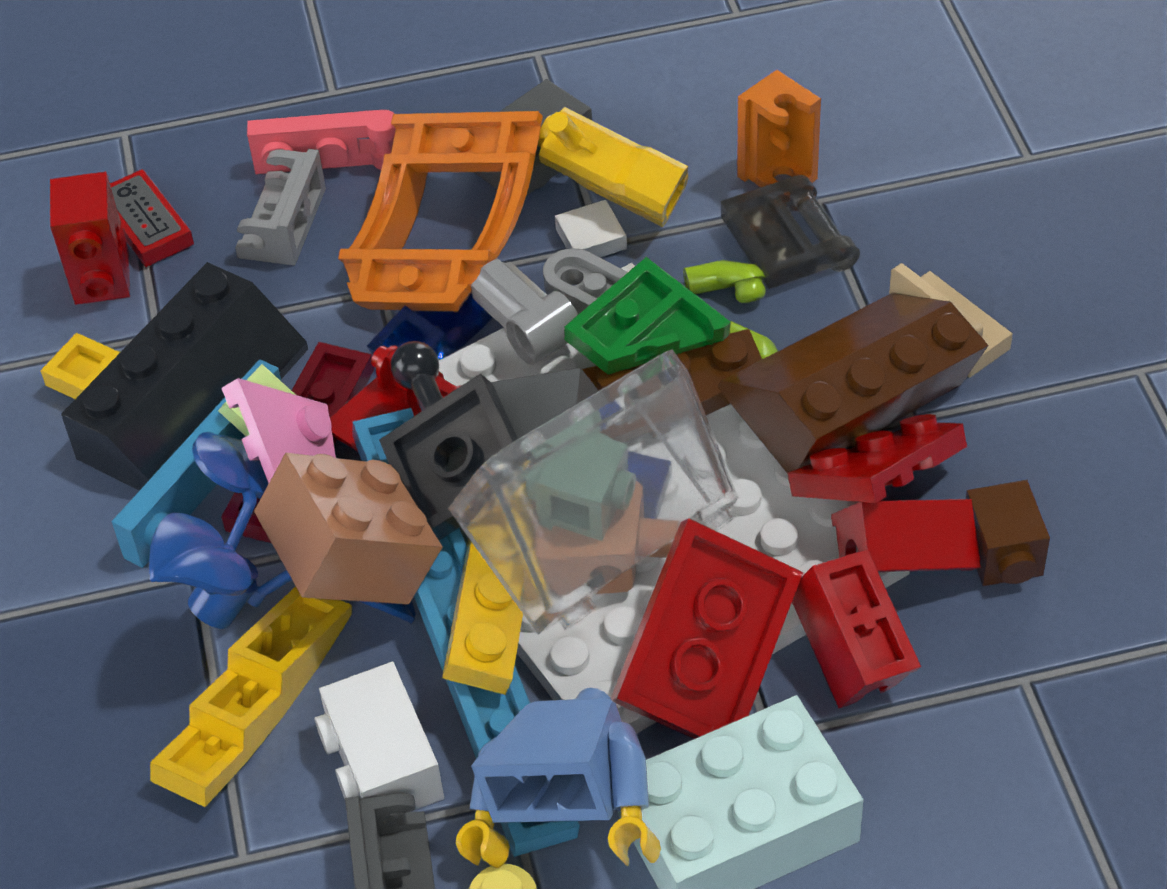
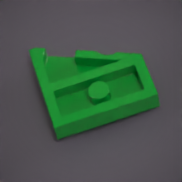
M645 257L564 326V340L608 375L723 341L729 336L731 321L649 258Z

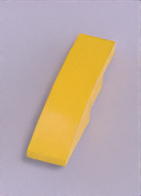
M295 586L228 649L227 670L189 705V725L150 762V782L206 807L246 764L286 714L316 672L351 617L352 605L342 600L303 598Z

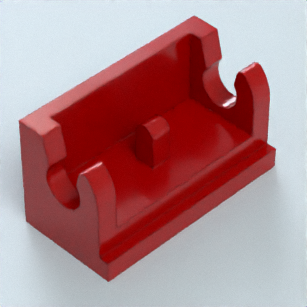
M972 499L858 502L831 514L832 527H836L839 558L856 553L857 546V552L868 549L878 572L972 571L981 568Z
M868 549L813 565L801 577L792 604L838 708L856 703L874 689L878 688L880 693L886 692L900 683L910 673L921 668L920 662Z

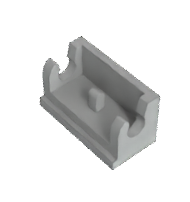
M280 149L269 153L266 160L268 164L274 166L284 165L290 168L291 171L290 173L283 171L267 172L265 186L252 217L241 220L237 227V232L244 234L242 240H238L235 247L237 258L296 265L326 190L319 150L308 149L307 152Z

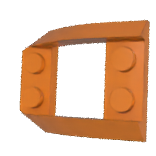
M539 111L393 114L391 124L396 128L392 150L391 154L384 155L378 185L369 212L349 249H340L338 259L344 263L350 282H347L353 302L369 310L458 312L472 294L471 284L479 276L481 267L497 259L519 218L531 180L543 115ZM428 172H502L489 217L472 250L402 249L416 220Z

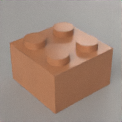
M285 452L254 510L303 598L410 604L443 548L429 526L425 514L417 507L402 483L399 473L391 464L379 460H369L366 462L334 458L327 454H316L313 456Z

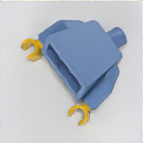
M597 688L583 689L575 699L534 701L526 705L497 737L484 744L478 753V758L471 766L475 776L469 809L476 811L475 819L466 823L459 830L456 836V846L460 854L476 866L479 865L482 856V859L494 868H499L506 862L509 856V841L504 835L494 829V823L610 820L614 811H621V819L615 822L609 830L608 843L612 851L626 866H629L628 849L631 843L639 838L642 853L650 863H655L660 856V841L642 820V810L649 807L647 767L644 752L633 727L628 723L622 722L616 703L605 692Z

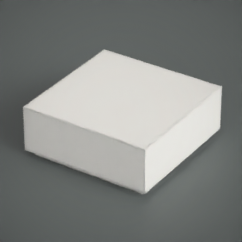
M606 200L555 215L556 230L567 249H582L600 258L627 249V235Z

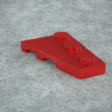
M934 414L918 415L900 421L901 430L893 433L891 431H877L857 437L855 439L857 446L851 449L832 448L810 455L811 464L787 472L792 497L877 503L887 496L885 486L893 484V487L904 486L914 480L913 471L934 468L965 449L967 442L963 423H939Z

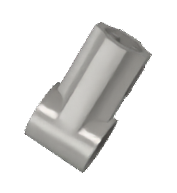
M497 258L481 267L479 276L471 284L473 299L505 328L506 336L511 346L524 362L533 365L568 344L564 340V326L573 320L578 313L565 295L559 291H553L547 295L512 262L504 263Z

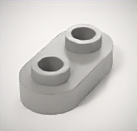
M575 248L564 249L552 254L544 263V289L547 295L553 291H559L565 295L577 313L580 314L628 272L588 251Z

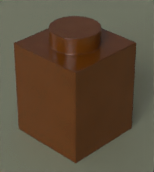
M1028 480L967 490L966 499H972L981 565L977 572L982 585L988 586L999 583L1019 584L1033 577L1043 576L1050 536Z

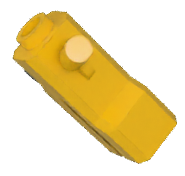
M566 107L560 112L549 115L541 126L537 145L541 147L539 152L541 163L572 178L577 184L661 227L665 226L687 185V165L651 147L639 145Z

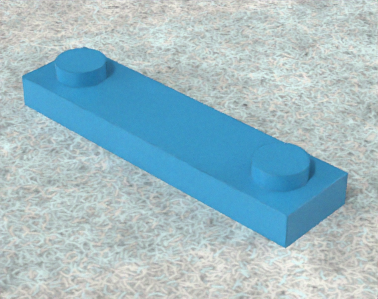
M261 359L242 378L247 380L263 364L281 381L279 368ZM225 398L111 521L124 559L143 568L149 562L152 537L162 519L171 513L190 515L217 485L200 470L194 459L192 448L197 437L204 432H212L217 435H225L240 440L246 437L218 412L226 402Z

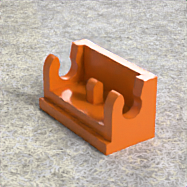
M775 70L738 96L737 177L744 182L749 179L769 194L777 197H785L787 193L786 185L774 178L777 175H789L794 181L805 186H809L818 179L821 98L779 70Z

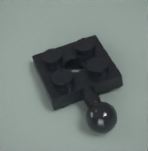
M411 341L401 345L394 352L391 359V372L399 385L413 390L422 412L379 439L388 463L399 473L405 488L417 507L425 514L427 522L438 540H441L529 484L532 467L493 384L480 373L443 398L435 381L440 365L436 352L423 342ZM467 446V456L463 464L453 471L446 472L450 454L459 447Z

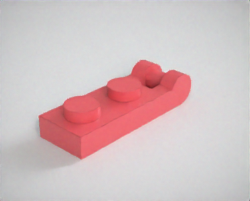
M371 110L248 121L247 137L255 174H267L269 171L290 172L291 169L287 166H274L266 162L271 151L280 149L307 152L308 149L319 150L322 169L373 165L381 170L384 155L391 154L396 128L391 124L395 113L389 110Z

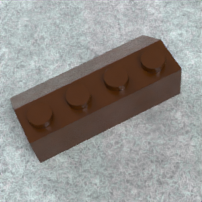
M891 293L721 380L717 388L787 473L811 464V454L832 448L846 449L856 443L855 439L857 437L877 432L957 388L966 379L989 345L952 302Z

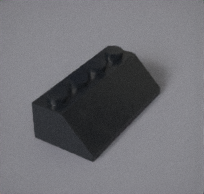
M206 262L61 413L76 459L140 491L225 398L222 387L237 378L242 379L259 359L278 367L282 379L308 350L307 341L253 282Z

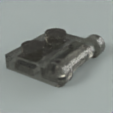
M805 175L793 176L721 201V218L750 262L757 265L763 271L766 278L762 280L768 289L829 268L837 272L845 271L851 268L860 256V250L849 236L840 233L816 199L817 190ZM787 207L800 213L820 243L812 245Z

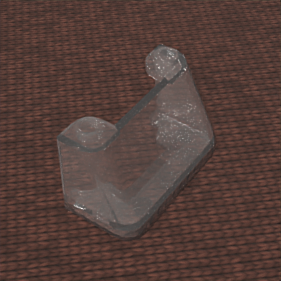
M669 350L493 455L475 472L448 509L539 635L557 622L562 625L564 630H568L586 618L597 608L591 598L604 585L672 542L682 521L690 518L715 531L722 529L737 516L731 507L739 500V496L689 371L675 352Z

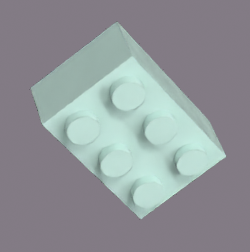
M797 695L646 760L649 807L642 810V820L660 841L661 851L659 858L655 863H650L642 853L640 838L636 839L633 843L659 889H755L860 841L864 799ZM618 811V816H619L620 819H621V811Z

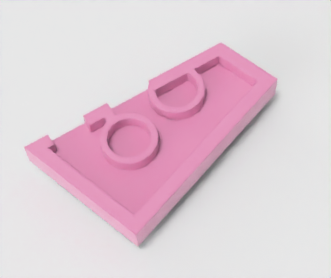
M240 378L222 387L229 408H240L250 435L241 439L250 461L260 460L268 483L285 452L313 456L316 454H327L336 458L327 404Z

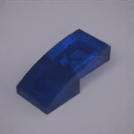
M472 294L458 312H414L407 306H404L371 340L367 348L373 354L380 346L400 347L407 342L419 341L429 345L436 352L438 359L441 360L465 345L493 317L473 299Z

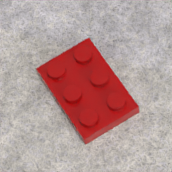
M690 518L682 521L611 695V700L618 705L693 739L749 716L803 572Z

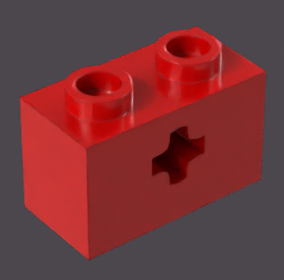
M107 172L50 179V227L75 305L130 297L129 250Z

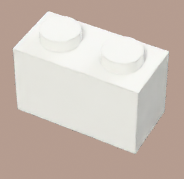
M393 661L319 688L325 714L314 719L327 755L339 751L344 763L343 767L335 769L344 799L359 796L360 800L405 793L414 796L415 810L444 799L437 760ZM403 812L392 813L390 815H399Z

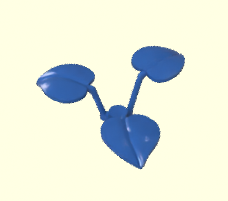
M204 432L193 443L192 451L196 464L206 476L219 486L232 492L242 493L243 506L226 544H224L219 532L200 518L184 513L166 515L159 523L152 537L149 554V574L151 582H175L194 586L195 589L188 597L190 610L205 624L214 628L225 629L232 624L246 603L259 607L267 595L287 584L292 579L288 571L285 570L259 587L256 582L258 570L254 564L235 552L256 506L257 498L261 499L269 483L260 460H249L242 440L225 435H217L212 432ZM412 600L410 604L360 601L405 620L410 624L415 620L416 613Z

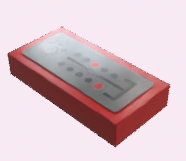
M143 169L110 183L126 242L145 267L194 245L191 230Z

